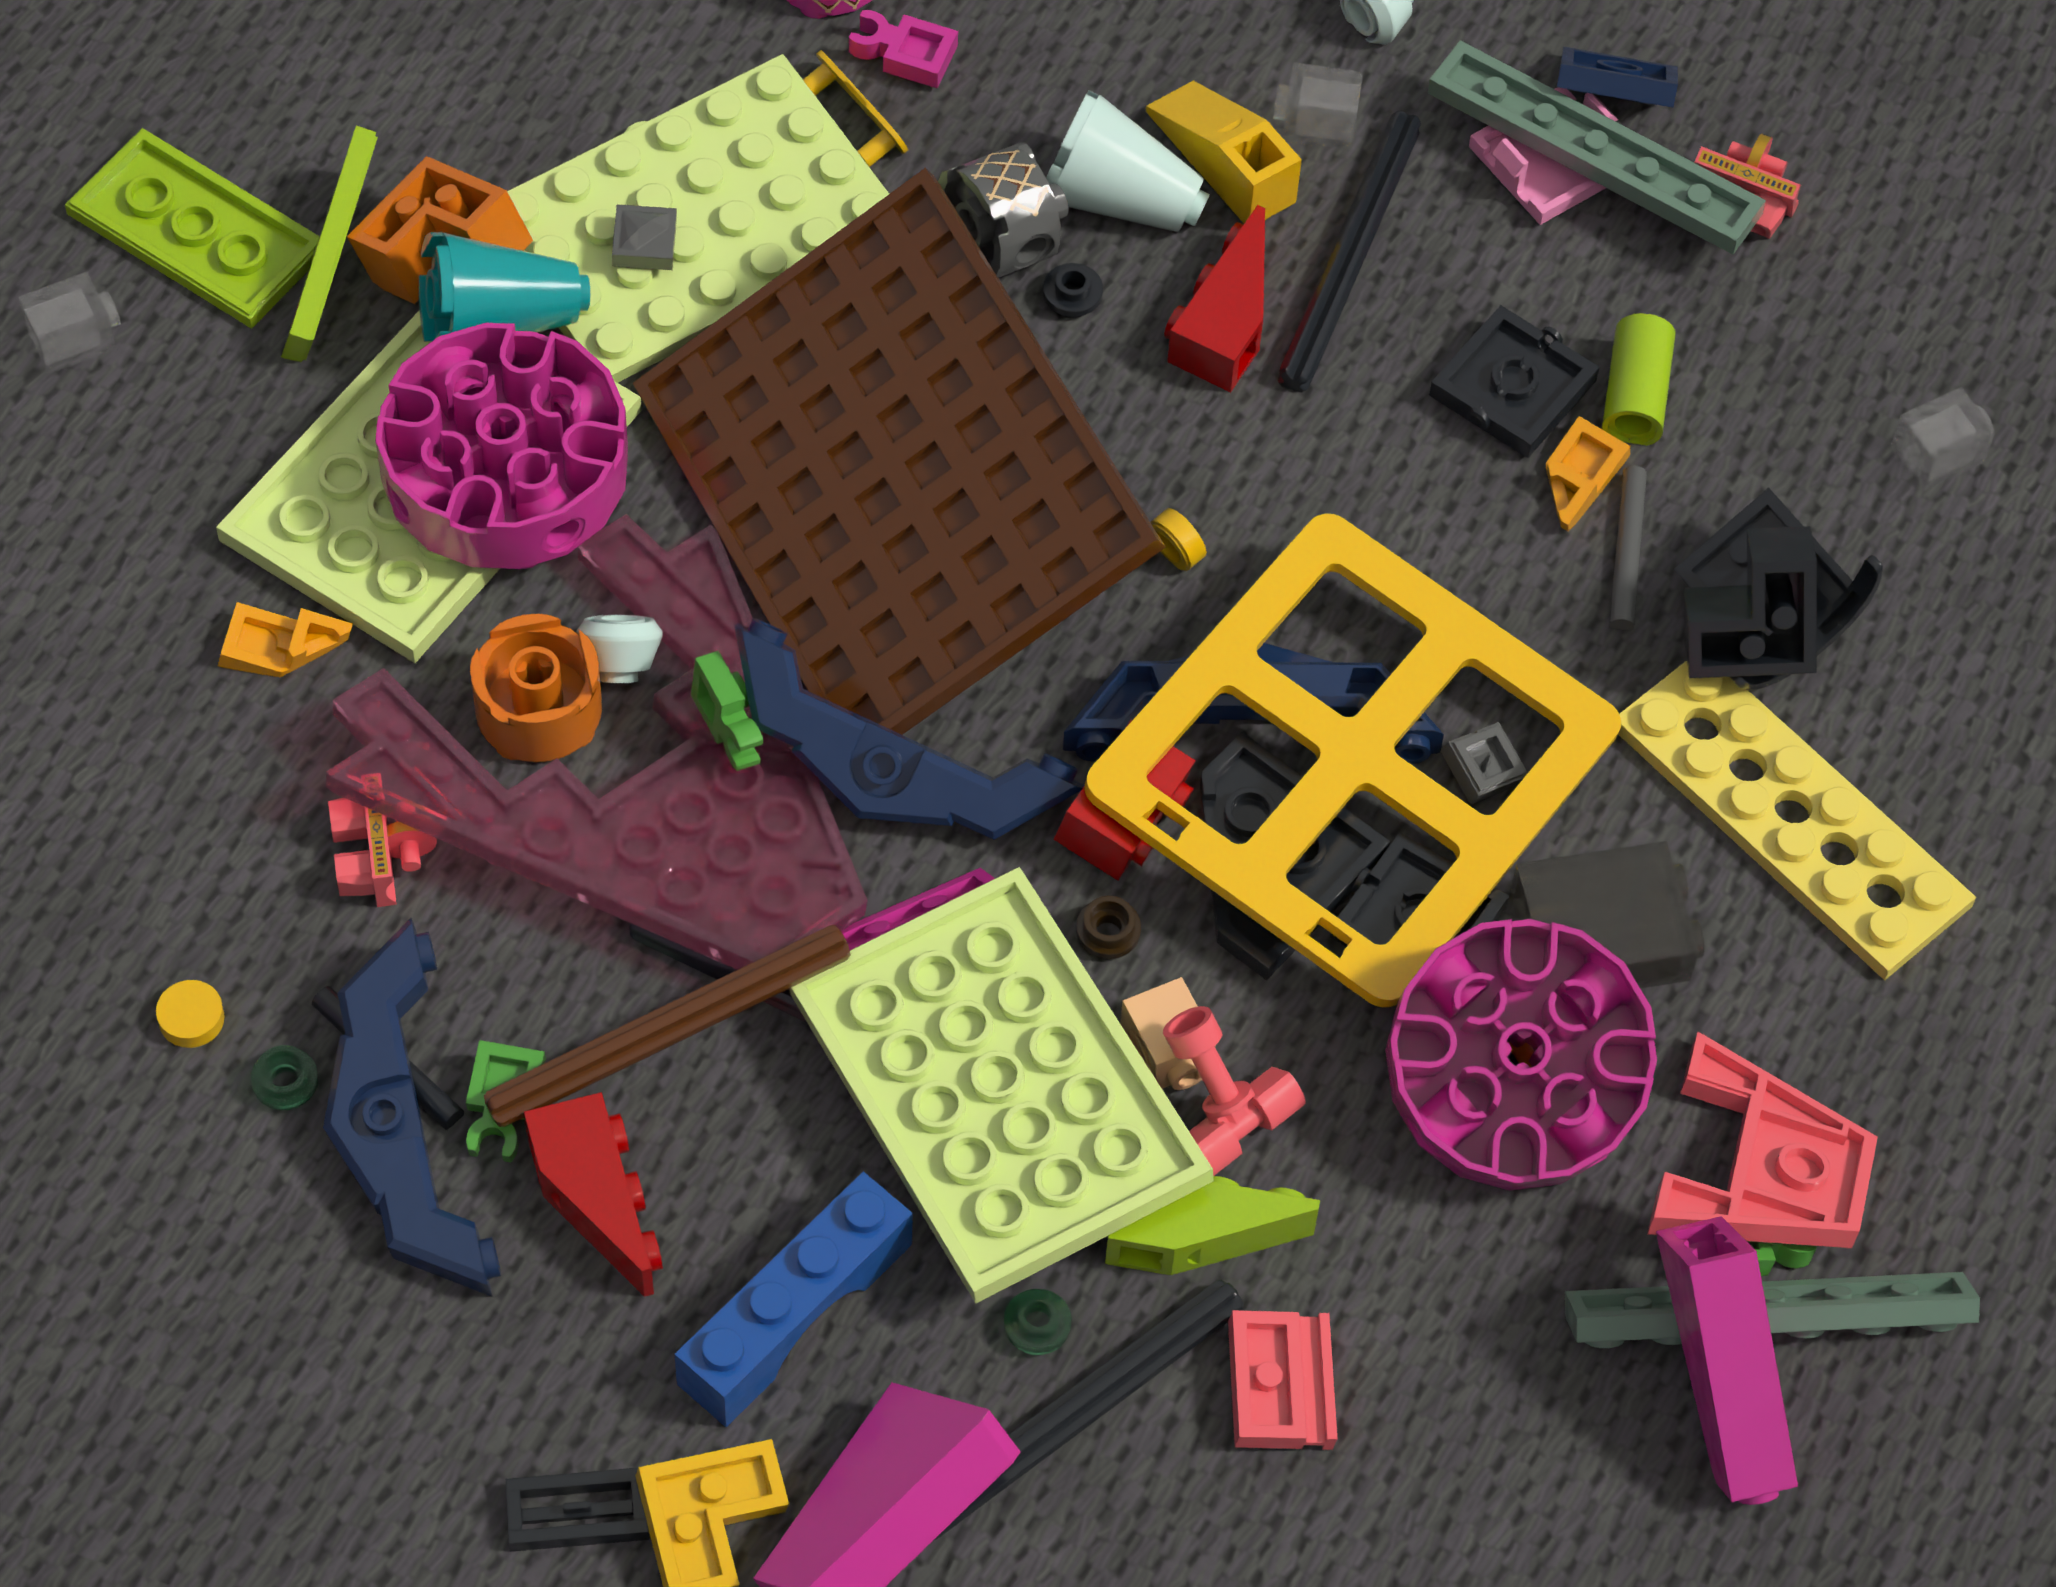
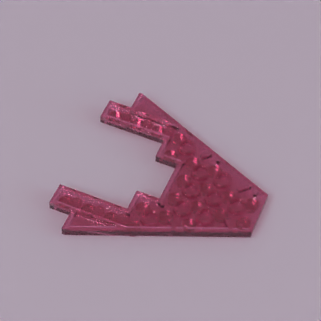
M625 514L595 533L579 546L578 560L635 615L653 618L663 631L661 640L691 668L690 671L656 692L653 701V710L686 742L600 799L557 758L507 791L384 668L333 699V715L365 747L326 771V787L332 793L732 968L741 969L829 925H835L842 932L865 915L868 900L817 776L792 752V745L762 731L760 732L763 737V744L754 747L761 759L760 764L736 771L728 759L724 743H716L691 697L696 657L719 650L730 672L737 671L744 680L734 625L738 623L749 627L753 619L718 532L712 525H709L677 547L666 552ZM750 707L745 708L744 711L748 718L752 719Z

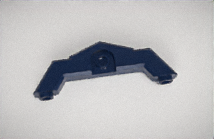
M755 618L752 619L749 627L738 623L734 625L752 720L760 731L792 745V752L857 818L952 826L955 821L994 840L1080 792L1085 786L1074 780L1078 772L1077 768L1047 754H1043L1039 763L1027 758L995 777L984 774L802 688L796 651L784 644L788 634L783 630Z
M1263 643L1257 650V654L1262 660L1344 717H1353L1358 714L1391 675L1382 663L1331 662L1267 643ZM1190 655L1169 661H1121L1064 731L1063 750L1076 751L1079 758L1096 762L1122 733L1129 721L1133 720ZM1224 693L1218 695L1193 724H1219L1220 720L1267 719L1233 695ZM1424 712L1394 749L1408 763H1420L1428 759L1430 754L1440 753L1444 734Z
M410 918L337 993L345 1035H341L339 1038L323 1129L377 1214L382 1216L387 1246L393 1259L492 1296L489 1279L501 1276L493 1237L480 1239L475 1222L439 1209L401 1018L428 991L426 972L437 970V963L429 932L417 934L412 918Z

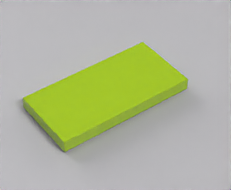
M143 128L65 204L66 212L69 216L251 329L309 271L319 240L317 234Z

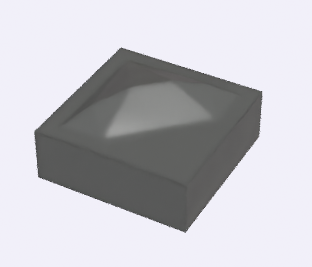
M617 204L612 266L673 270L677 208Z
M1499 722L1477 730L1474 733L1451 740L1440 751L1470 805L1519 785L1528 774Z

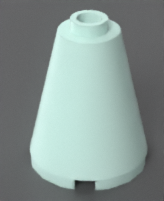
M1090 90L1085 95L1046 177L1049 184L1055 183L1061 187L1065 193L1068 207L1179 232L1184 222L1192 226L1196 225L1210 195L1200 190L1204 181L1201 175L1104 97Z

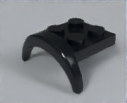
M1768 487L1674 570L1690 588L1747 585V529L1801 527L1803 525ZM1812 536L1817 559L1818 656L1840 637L1869 605L1881 582L1883 565L1876 556L1870 555L1864 560L1860 571L1852 580ZM1792 674L1734 676L1730 678L1739 688L1754 690L1778 683Z

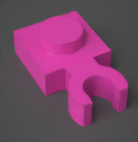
M862 10L860 14V30L873 35L862 36L851 32L849 36V53L853 56L866 60L883 57V72L934 88H938L958 47V31L908 15H903L897 27L889 24L882 14L872 10Z

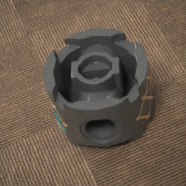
M1020 142L942 172L938 183L998 278L1057 255L1061 234L1060 219L1068 215V202L1065 193L1059 185L1055 183L1049 184L1044 173L1036 163L1031 148L1026 143Z

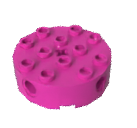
M483 323L437 337L404 361L388 385L389 394L380 407L375 439L381 482L396 520L429 551L470 567L532 568L539 563L568 555L594 536L595 533L606 525L625 492L628 461L626 409L610 370L574 339L553 331L550 332L549 337L534 331H515V324Z
M1510 919L1480 923L1436 948L1399 998L1385 1049L1392 1101L1417 1144L1459 1177L1509 1191L1560 1185L1606 1159L1618 1147L1646 1110L1657 1063L1654 1042L1656 1035L1652 1008L1625 962L1583 930L1554 922L1548 924L1533 919L1518 921ZM1509 1041L1517 1048L1525 1043L1533 1048L1534 1053L1529 1059L1532 1068L1524 1062L1515 1066L1509 1061L1507 1057L1512 1050L1508 1043Z

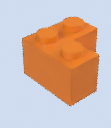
M428 156L347 236L372 282L383 290L413 304L419 300V275H427L428 270L432 266V257H421L422 245L425 235L428 233L443 232L522 251L533 242L507 190Z

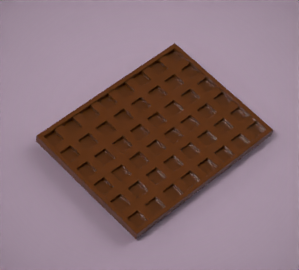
M926 168L633 382L634 387L769 623L788 634L784 644L796 651L800 677L807 690L901 735L1166 548L937 179Z

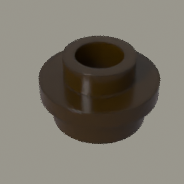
M1102 896L1094 899L1081 910L1077 919L1076 934L1081 946L1091 955L1102 959H1116L1130 953L1138 944L1141 934V921L1134 908L1124 899L1116 896ZM1112 923L1120 929V933L1104 935L1099 933L1097 928L1101 924Z

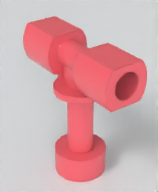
M1205 1006L1190 1008L1173 1017L1165 1025L1163 1035L1174 1056L1182 1060L1192 1059L1209 1092V1095L1202 1104L1203 1111L1207 1117L1189 1132L1212 1166L1213 1176L1242 1154L1239 1141L1252 1130L1260 1126L1272 1131L1306 1104L1304 1094L1291 1073L1275 1067L1269 1068L1250 1084L1246 1081L1233 1082L1215 1048V1045L1222 1038V1030L1210 1008Z

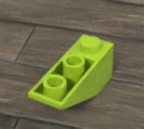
M1213 1176V1182L1108 1235L1105 1264L1174 1275L1314 1235L1320 1200L1306 1198L1301 1192L1290 1188L1280 1187L1265 1191L1241 1187L1231 1179Z

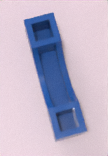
M863 1171L674 1354L677 1385L722 1425L727 1427L775 1380L782 1363L795 1343L828 1307L852 1291H866L912 1245L913 1213Z

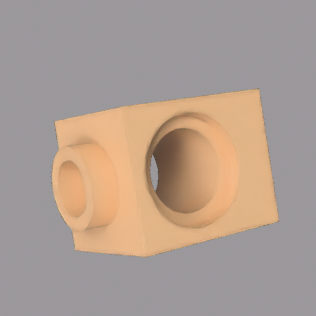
M1182 977L1122 1001L1120 1024L1162 1089L1172 1086L1174 1090H1184L1202 1081L1192 1059L1182 1060L1176 1058L1163 1035L1165 1025L1173 1017L1185 1010L1198 1007Z

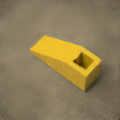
M1195 81L1187 83L1146 106L1145 112L1243 223L1246 222L1257 205L1265 208L1266 220L1296 203L1302 159L1266 119Z

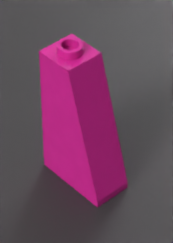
M1722 1216L1656 1231L1658 1245L1716 1484L1731 1502L1739 1501L1742 1504L1755 1505L1772 1501L1779 1496V1491L1798 1487L1757 1251Z
M891 1382L753 1579L759 1587H886L1014 1463L1021 1451L989 1409Z

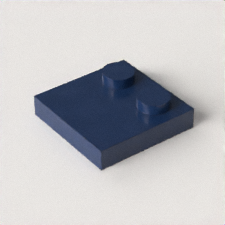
M1563 47L1557 87L1674 108L1678 87V66Z

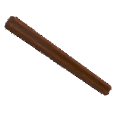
M829 925L487 1091L484 1095L486 1107L493 1121L499 1127H506L524 1118V1111L551 1105L847 961L851 956L849 945L843 933L835 925Z

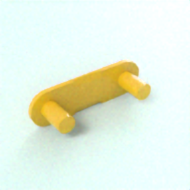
M822 50L817 52L816 56L822 64L803 79L813 94L816 96L836 80L881 129L876 136L857 150L866 164L871 167L895 146L902 154L909 151L893 127Z

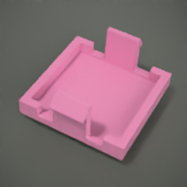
M1558 87L1554 89L1576 101L1575 96L1568 89ZM1592 93L1585 94L1583 105L1614 121H1618L1596 95ZM1486 126L1470 136V149L1540 225L1606 188L1490 126Z

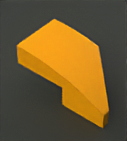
M1580 416L1546 462V471L1560 527L1568 532L1576 525L1630 456V445Z
M237 602L217 666L280 678L346 642L353 623L302 608L298 620Z

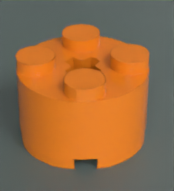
M526 614L499 623L489 632L490 638L482 645L480 650L476 649L470 665L476 720L485 739L502 757L529 762L556 760L586 746L595 735L602 713L598 656L589 637L579 629L577 633L561 625V619L547 614Z

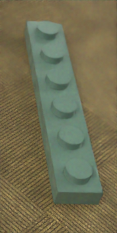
M1461 40L1429 80L1428 94L1732 255L1763 215L1766 200Z
M1963 1272L1762 1282L1771 1333L1785 1332L1797 1338H1814L1821 1336L1825 1330L1852 1329L1857 1333L1866 1335H1879L1887 1333L1891 1327L1919 1326L1925 1330L1943 1332L1955 1329L1957 1324L1979 1323L1980 1297ZM1668 1286L1565 1291L1566 1320L1577 1343L1585 1342L1597 1348L1618 1347L1624 1343V1340L1652 1339L1657 1343L1666 1345L1682 1344Z

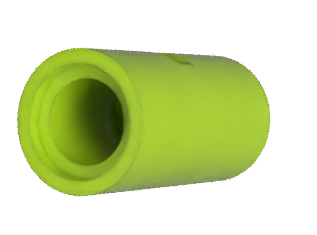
M1632 314L1622 318L1616 325L1602 430L1626 443L1648 446L1657 442L1663 434L1676 335L1672 324L1664 318L1652 314Z

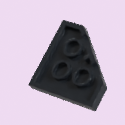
M1241 732L1201 772L1200 791L1204 822L1231 842L1244 844L1249 841L1303 776ZM1343 807L1286 874V878L1291 885L1332 913L1353 891L1355 881L1365 867L1370 870L1375 867L1390 846V841ZM1211 890L1217 943L1267 981L1296 950ZM1319 924L1314 928V930L1309 934V936L1320 926Z

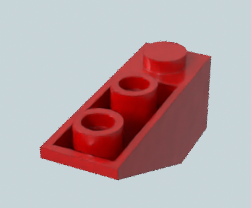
M1259 205L1255 207L1244 224L1236 222L1225 239L1222 248L1223 255L1215 266L1208 263L1203 268L1194 287V297L1187 307L1182 305L1176 307L1168 320L1164 332V337L1169 339L1168 363L1230 393L1260 350L1264 312L1265 208Z
M602 1092L524 1111L527 1140L543 1197L644 1297L653 1295L652 1272L663 1269L662 1259L654 1231L641 1232L636 1212L646 1210L638 1173L634 1171L625 1174L620 1154L629 1152L628 1139L621 1114L608 1116Z

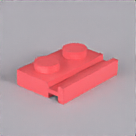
M1232 1310L1228 1320L1235 1447L1302 1449L1304 1445L1322 1446V1450H1333L1338 1438L1329 1313H1319L1318 1317H1302L1299 1315V1312Z

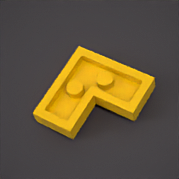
M772 1439L638 1467L635 1475L663 1587H739L724 1525L784 1513L789 1506Z

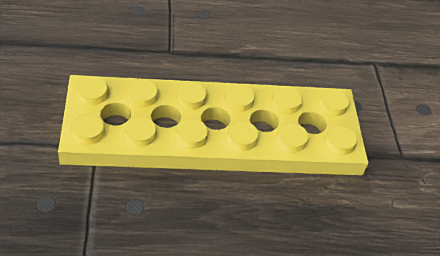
M1685 661L1619 714L1621 728L1618 735L1884 980L1973 907L1976 899L1974 894L1747 689L1739 688L1730 677L1689 678L1687 661ZM1703 718L1716 726L1718 735L1709 740L1696 739L1686 731L1684 724L1690 719ZM1738 759H1748L1760 766L1764 776L1756 781H1743L1731 772L1729 765ZM1785 800L1796 801L1806 808L1809 818L1801 823L1787 822L1778 816L1775 811V805ZM1830 842L1842 843L1851 849L1855 860L1847 865L1832 864L1824 858L1820 848ZM1876 884L1888 885L1898 892L1901 903L1892 908L1880 907L1870 900L1867 889Z

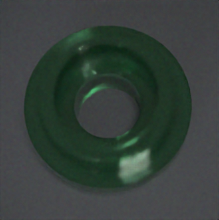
M278 1045L265 1051L256 1061L251 1072V1084L254 1094L261 1103L276 1110H290L305 1104L313 1096L318 1086V1072L315 1062L306 1052L290 1045ZM290 1072L297 1076V1080L290 1085L275 1086L273 1084L275 1077L280 1073Z
M1029 1289L1023 1291L1009 1302L1005 1310L1004 1330L1007 1338L1017 1349L1028 1354L1044 1355L1054 1352L1066 1342L1071 1331L1072 1317L1068 1305L1059 1295L1049 1290ZM1039 1311L1045 1313L1050 1318V1321L1044 1326L1037 1327L1029 1324L1026 1316L1032 1312Z

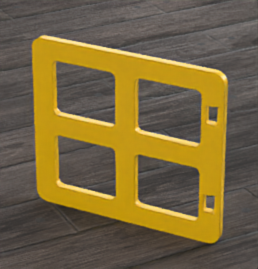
M1321 514L1314 517L1092 765L1085 781V793L1089 801L1101 811L1367 1002L1378 1007H1392L1398 1004L1404 989L1434 950L1456 936L1611 746L1620 731L1621 718L1612 704L1356 526L1338 515ZM1328 572L1341 574L1417 627L1423 634V638L1358 714L1353 717L1340 715L1266 663L1257 654V650L1322 576ZM1464 667H1473L1556 724L1561 733L1500 808L1492 815L1479 813L1401 758L1394 749L1447 684ZM1224 693L1236 697L1311 750L1317 757L1315 764L1249 841L1244 844H1235L1150 784L1146 777L1218 695ZM1359 791H1367L1452 850L1457 859L1392 939L1383 945L1374 944L1291 885L1286 878V874L1353 795ZM1156 808L1185 828L1177 841L1147 820ZM1318 924L1348 945L1340 958L1309 936Z

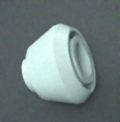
M1340 0V5L1346 20L1352 23L1361 34L1369 36L1366 38L1369 43L1386 45L1394 40L1410 18L1414 0Z
M637 615L591 616L585 618L578 627L593 643L598 656L600 681L607 683L637 682L638 672L650 669L663 636V631L653 618Z

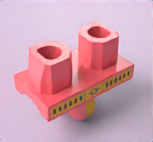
M1761 133L1753 148L1732 141L1727 156L1701 146L1694 163L1766 200L1763 215L1751 232L1770 239L1785 215L1792 218L1799 204L1797 196L1801 185L1782 178L1788 162L1768 154L1773 140L1772 137Z
M381 776L361 778L363 794L328 801L333 842L368 839L369 850L334 854L339 896L375 894L377 907L397 905L391 857L401 859V866L404 871L413 872L420 869V856L431 852L436 847V830L432 824L417 820L415 818V810L411 807L397 809L395 812L396 822L387 825Z

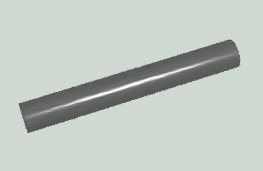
M1639 466L1626 467L1622 474L1609 623L1610 628L1628 631L1634 629L1647 481V471Z

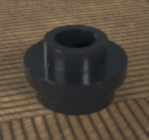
M1078 263L1062 264L1052 269L1045 277L1043 284L1044 300L1053 311L1064 317L1077 318L1094 311L1102 300V280L1093 269L1086 265ZM1077 284L1082 286V288L1071 290L1064 285Z

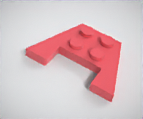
M1697 1032L1691 1048L1680 1094L1743 1113L1727 1190L1724 1191L1664 1171L1658 1186L1647 1234L1657 1235L1656 1231L1722 1216L1746 1241L1852 1248L1860 1232L1878 1137L1702 1033Z

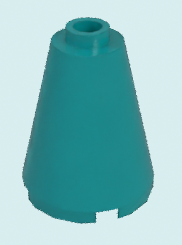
M430 232L425 235L421 257H432V266L428 270L427 275H419V309L424 342L433 341L439 336L483 323L515 324V331H534L538 333L575 324L579 319L580 311H588L591 295L588 275L579 274L575 262L443 232Z

